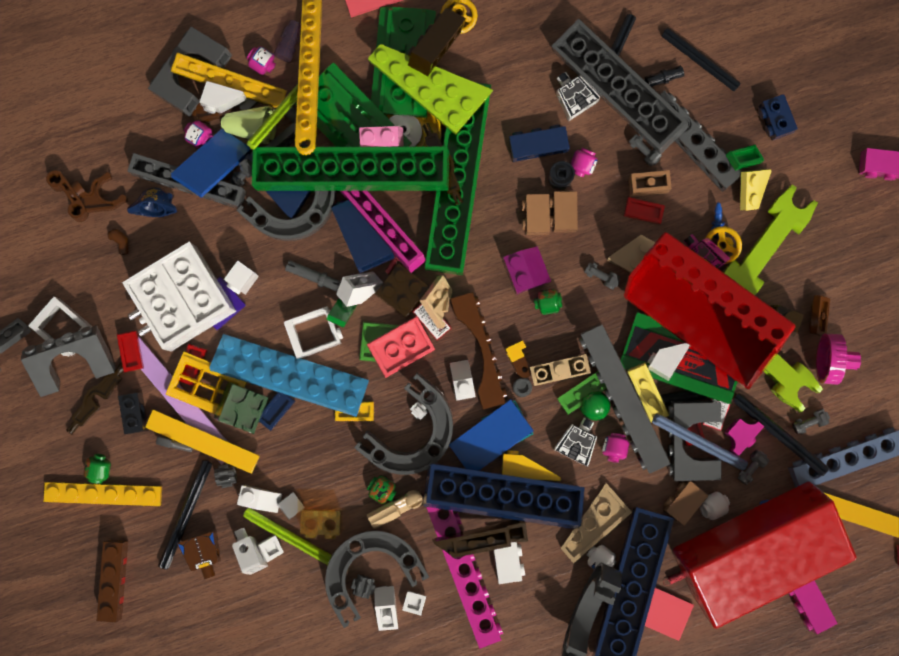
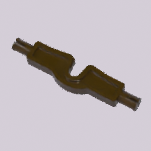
M426 123L427 127L424 124L422 127L426 133L425 141L427 146L443 147L438 134L433 132L430 123ZM449 154V191L447 193L452 195L455 205H458V200L460 203L463 202L459 194L461 188L454 174V161Z
M122 362L115 369L114 373L106 375L98 385L91 387L86 392L83 404L72 416L73 422L66 429L69 434L73 435L79 426H84L100 409V406L94 401L95 395L103 399L110 397L115 387L122 380V377H120L124 372Z

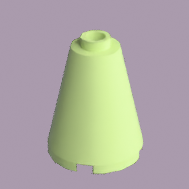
M263 106L226 113L221 119V127L226 133L250 139L273 113L274 109L271 106ZM276 125L262 140V144H269V141L275 138Z

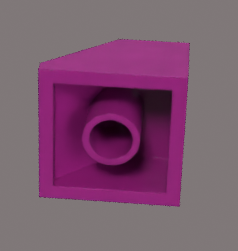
M538 246L518 251L502 259L515 295L551 282Z

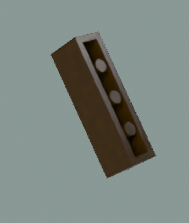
M448 8L442 14L438 13L434 24H430L425 35H421L418 39L417 46H412L408 53V57H410L408 66L429 76L462 32L466 18Z

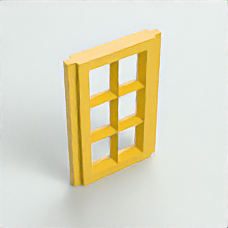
M183 352L165 395L215 414L219 404L214 403L217 393L223 394L224 392L220 389L223 379L245 388L247 382L210 371L211 362ZM186 364L200 369L197 380L182 374ZM204 372L219 377L216 387L201 382ZM180 377L195 383L191 393L177 388ZM199 385L214 391L210 401L195 395Z

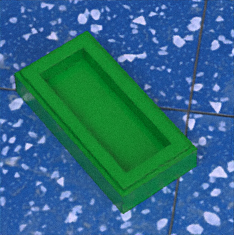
M756 145L729 151L726 154L735 171L761 164L764 161Z
M339 298L326 320L345 327L357 305L346 306Z

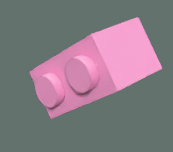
M403 127L359 128L360 147H404Z

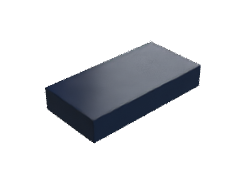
M277 392L264 408L259 422L272 431L296 401L289 395Z

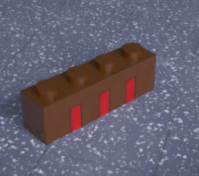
M107 540L103 542L96 621L118 622L122 619L128 541Z

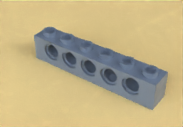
M894 427L883 430L881 435L877 436L874 433L865 436L864 441L858 442V440L846 443L847 447L840 448L838 446L831 448L829 453L822 455V453L814 454L825 465L829 459L833 461V467L824 476H821L816 471L811 476L808 473L810 466L802 459L793 462V466L788 467L795 488L808 481L818 485L899 456V429H894ZM883 440L887 442V447L885 450L881 448V442ZM865 446H867L869 449V454L867 456H864L863 454V448ZM846 453H850L851 455V461L849 463L845 461Z

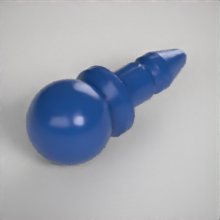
M717 202L715 207V221L711 223L713 225L711 230L725 224V221H721L722 207L720 202ZM717 233L713 237L719 239V234Z

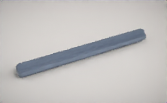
M656 414L652 420L653 424L740 470H745L748 465L746 460L662 415Z

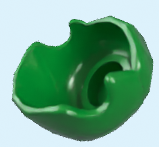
M599 391L591 392L582 399L583 403L580 411L588 419L594 421L604 419L610 411L611 404L604 393Z

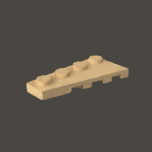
M607 483L583 515L581 526L572 531L561 547L562 551L573 563L632 513Z

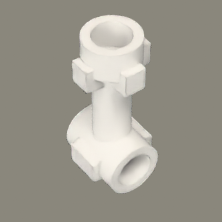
M429 391L430 395L426 399L433 400L435 394ZM418 401L410 408L412 414L420 420L428 413L427 408Z

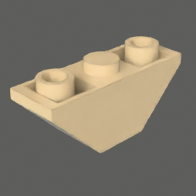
M586 354L530 367L534 386L591 373Z

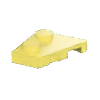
M771 169L741 172L740 210L759 209Z

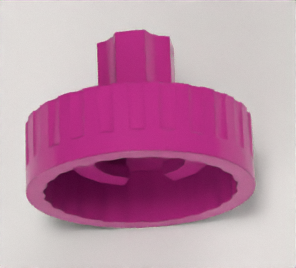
M825 333L821 336L817 348L816 373L820 383L838 385L842 382L846 369L857 370L860 368L861 354L859 352L847 351L843 335Z

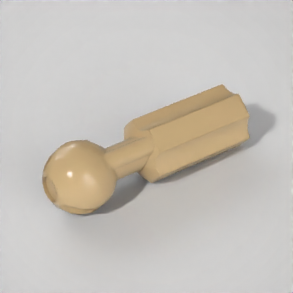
M417 490L408 491L404 497L391 501L368 513V520L373 529H377L400 517L402 513L410 509L419 508L422 505L423 497Z

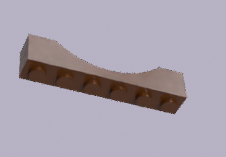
M472 292L451 298L450 301L455 318L472 332L481 349L483 375L477 393L482 410L505 404V399H508L505 388H501L499 383L502 377L500 370H496L494 362H497L494 351L490 352L488 344H491L489 333H485L483 329L486 323L483 314L479 315L478 307H481L478 296L474 297Z

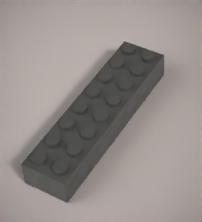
M580 19L552 45L554 53L578 76H581L660 155L688 128V121Z

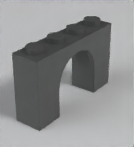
M190 27L185 32L181 42L173 49L171 56L162 65L160 72L148 87L155 96L189 117L200 101L180 86L179 74L171 72L176 54L180 53L198 60H204L221 68H224L232 57V54L226 47L193 27Z
M97 325L84 327L75 333H66L54 340L48 339L36 346L30 345L22 351L21 361L40 397L59 391L61 381L51 361L61 353L73 352L83 356L87 360L96 379L115 372V361Z
M717 400L671 401V406H668V418H671V421L686 429L696 423L721 422V402ZM668 432V437H671V445H668V455L671 456L668 474L671 475L674 481L721 480L720 459L693 458L688 456L683 449L682 439Z

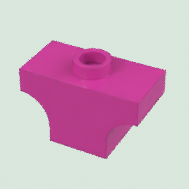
M740 418L735 419L724 432L731 440L729 451L739 456L746 447L750 448L756 442L755 437L764 426L759 421L747 424Z

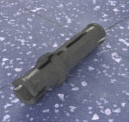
M292 260L288 261L289 265H286V272L315 282L319 287L324 286L336 292L338 291L341 283L340 280L328 276L325 272L320 273Z

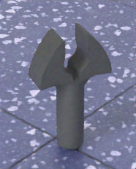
M157 436V445L187 452L193 451V448L175 440Z

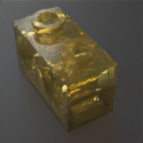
M301 510L300 534H305V538H316L317 535H324L326 539H336V535L341 534L342 511ZM308 519L315 520V529L307 527L306 521ZM328 519L335 521V529L329 530L326 527L325 523Z

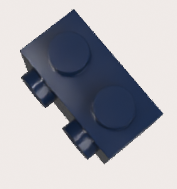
M784 94L763 101L758 106L759 116L761 119H764L766 125L765 132L768 137H771L772 141L790 135L798 129Z

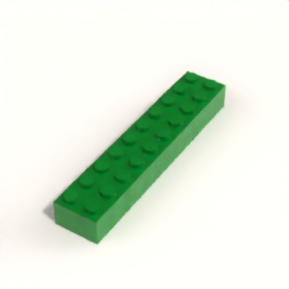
M478 83L491 89L490 84ZM490 96L456 135L446 127L443 147H448L449 154L454 161V174L461 188L459 194L463 202L460 203L458 200L459 204L455 205L452 195H449L447 191H436L425 270L463 276Z
M256 147L253 150L252 186L257 191H449L448 147H315L311 154L302 155L297 151L296 147Z

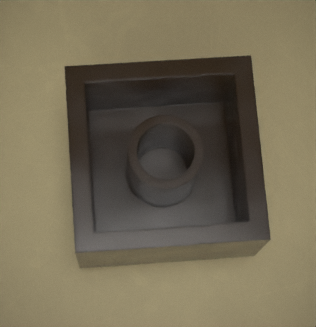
M398 263L375 294L407 319L429 286Z

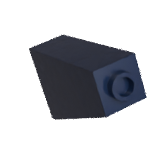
M253 151L251 154L248 153L245 159H249L252 162ZM266 191V193L290 219H295L312 191Z
M349 200L339 201L335 206L331 207L359 273L395 258L391 248Z

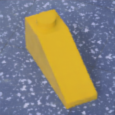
M507 450V454L502 455V475L535 480H561V477L523 455H518L519 451Z

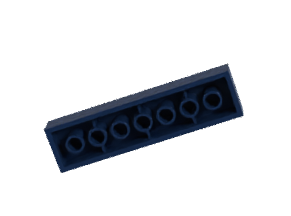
M430 464L427 470L423 506L576 529L581 526L585 487Z
M634 506L617 569L622 573L621 590L619 593L615 592L613 605L609 603L606 605L592 656H637L674 518Z

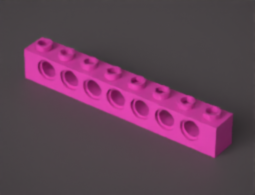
M426 507L437 537L446 536L445 529L447 527H454L456 533L461 532L459 528L461 520L458 512L454 514L453 511L448 510L449 516L446 519H441L438 516L440 509ZM443 550L479 649L501 641L500 635L503 634L500 623L496 624L493 616H496L493 605H488L486 600L489 594L486 586L482 587L479 580L482 579L479 568H474L472 562L475 560L474 554L454 558ZM464 563L470 567L469 572L465 574L459 571V566ZM474 582L477 585L476 590L473 592L467 591L465 588L467 583ZM475 601L483 602L484 606L481 610L473 608L472 605ZM481 620H489L491 622L490 626L485 629L480 627Z

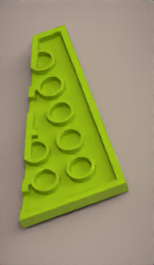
M382 44L368 58L369 62L455 135L493 92L490 88L436 66L429 76H426L408 66L410 59L408 55Z

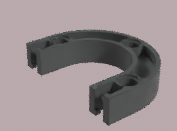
M302 142L300 147L308 146L304 142ZM315 191V198L309 210L302 216L291 220H282L271 216L250 196L246 199L247 205L253 204L257 212L250 217L244 213L245 210H243L244 207L242 205L237 211L257 230L270 238L281 241L301 240L319 231L328 221L333 212L331 207L335 206L336 191ZM314 214L321 216L320 221L317 223L311 222V217ZM260 216L266 217V222L263 225L257 224V219Z
M419 372L413 378L415 380L418 379L425 386L422 392L412 388L409 382L404 389L421 402L431 414L433 433L428 442L415 451L399 452L388 447L368 430L363 438L369 439L375 445L373 450L370 451L361 445V441L354 447L374 465L389 473L409 475L427 470L430 464H435L442 458L451 441L453 416L449 403L441 391ZM432 391L435 394V398L427 400L424 397V393ZM437 446L440 451L437 454H432L429 451V447ZM375 451H383L385 457L382 459L377 458Z
M366 531L348 538L334 551L326 568L325 589L328 600L343 628L347 627L350 622L348 620L344 621L340 613L341 610L350 607L355 614L354 622L361 618L345 586L347 570L353 560L359 555L370 551H380L389 554L396 560L411 587L417 585V581H413L409 570L415 566L422 573V581L429 578L417 554L404 540L387 532ZM354 540L360 543V549L356 552L351 551L349 547L350 543ZM406 555H411L413 558V562L409 566H405L403 563V558ZM339 595L344 596L346 599L342 606H337L334 602L335 598Z
M602 562L596 566L585 584L572 613L564 637L561 656L587 655L590 631L602 602L613 605L615 592L619 593L621 590L622 573L620 570Z

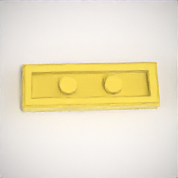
M646 362L628 369V374L650 422L652 423L656 414L663 417L669 416Z

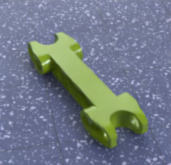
M793 184L768 209L767 212L774 218L743 261L738 263L735 260L729 263L723 273L754 295L758 293L764 284V281L757 277L791 230L797 234L803 231L811 220L818 202L813 200L804 209L796 208L792 202V197L797 187Z
M778 354L763 371L776 383L771 389L772 393L779 400L798 412H802L805 409L798 398V391L802 386H806L816 393H820L823 390L814 375L803 364L796 362L791 367Z

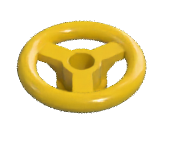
M448 0L443 5L440 13L442 14L446 8L455 4L452 11L462 13L461 16L466 18L465 22L469 23L463 27L460 34L470 31L476 24L478 17L475 5L470 0ZM460 3H463L470 8L472 12V17L466 15V8Z
M726 226L712 229L706 238L711 240L718 233L719 240L717 246L723 252L729 251L733 253L729 257L730 260L725 264L735 261L742 250V241L739 234L734 229ZM725 232L731 234L736 241V248L733 247V240L730 237H725ZM722 242L726 243V248L721 246Z

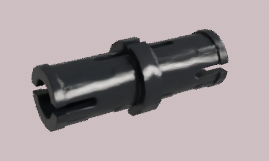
M679 65L667 70L662 69L656 74L645 76L644 79L651 87L659 84H668L669 81L684 77V70Z

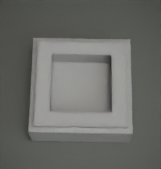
M291 493L277 504L288 520L305 508L294 493Z

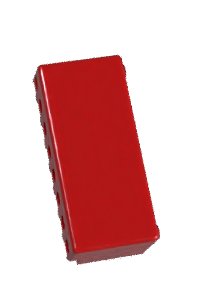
M664 232L644 255L643 260L629 275L624 292L625 299L683 342L688 343L691 348L747 389L752 387L795 329L793 322L668 232Z
M810 481L674 547L672 550L693 598L715 629L855 561L857 558L834 501Z

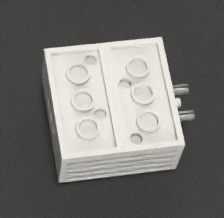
M191 242L184 244L122 282L138 308L128 314L129 319L133 320L142 315L143 317L139 319L142 325L147 323L145 327L138 330L139 335L143 336L152 331L161 348L170 352L236 312L198 247Z

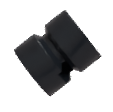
M565 161L555 163L548 175L550 186L556 190L568 188L575 176L573 166Z

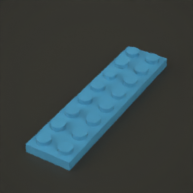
M225 334L222 335L209 367L210 371L355 417L358 415L369 383L367 379L301 358L297 359L295 356Z

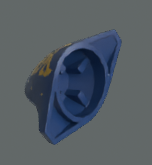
M149 188L140 194L138 199L127 208V211L130 214L147 217H164L177 213V208L171 204L173 198L171 193H165L160 188Z

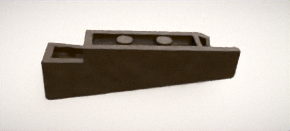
M511 520L433 538L432 541L436 546L456 558L511 547V542H527L528 536L525 521Z

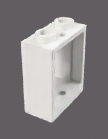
M53 297L29 324V327L45 341L53 339L43 328L62 309L82 326L80 330L87 326L93 327L57 297ZM65 352V353H61V354H62L63 356L69 357L70 355L72 356V355H74L75 353H73V352Z
M328 307L284 322L297 359L342 344L340 339L343 338L340 327L336 328L334 323L328 321L334 337L333 341L306 351L303 350L295 325L325 314L327 317L331 311Z

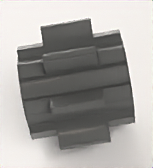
M225 464L219 465L218 469H214L217 486L226 488L233 486V483H237L234 466Z
M358 574L357 579L354 578L352 582V594L369 599L370 594L373 595L376 585L373 583L375 579Z

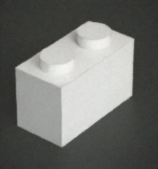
M237 261L224 280L228 282L226 286L238 295L240 292L246 295L259 276Z
M511 542V547L494 550L498 583L522 581L525 570L524 564L519 562V556H522L521 544L517 545V542Z

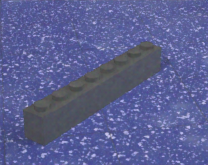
M600 323L581 332L582 338L579 339L584 349L588 348L591 354L588 356L592 367L596 365L599 371L596 375L601 384L605 383L607 387L605 393L609 401L613 400L616 405L613 409L617 418L622 417L625 423L622 425L626 436L630 434L633 440L630 444L635 453L639 452L641 456L639 462L643 470L647 469L650 474L670 465L665 450L603 324Z

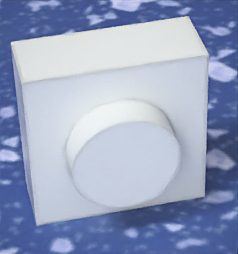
M272 535L257 544L265 562H269L284 553L276 535Z
M407 591L402 610L421 615L426 595Z

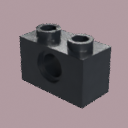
M143 393L118 396L124 434L149 431V429L145 428L147 417Z

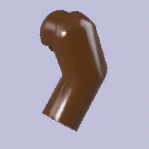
M118 229L109 231L108 238L118 244L119 255H127V236Z

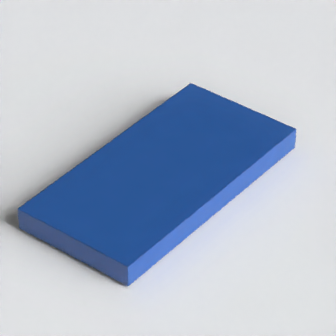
M221 129L171 173V178L202 198L243 161L246 155L251 153L252 149L233 135L226 133L224 129Z
M509 400L450 443L449 446L466 469L479 471L534 430L514 402Z

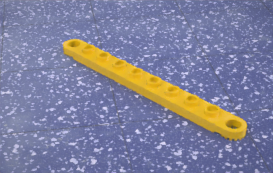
M302 0L295 147L302 155L311 154L316 146L322 0ZM306 140L310 142L307 148L300 147L302 142H306Z

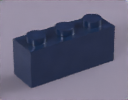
M560 125L550 126L547 130H542V128L532 129L530 133L525 134L522 131L512 133V136H509L508 140L512 162L568 153L570 149L566 126L561 127Z

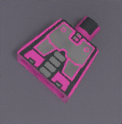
M692 234L684 240L691 250L716 268H720L730 260L729 256L709 238L699 242Z

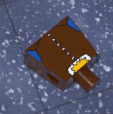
M216 530L177 543L191 571L201 569L204 579L215 576L212 565L221 561Z

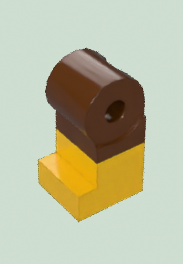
M523 341L504 350L516 374L521 378H527L531 376L530 367L532 365L527 362L522 352V349L526 348Z

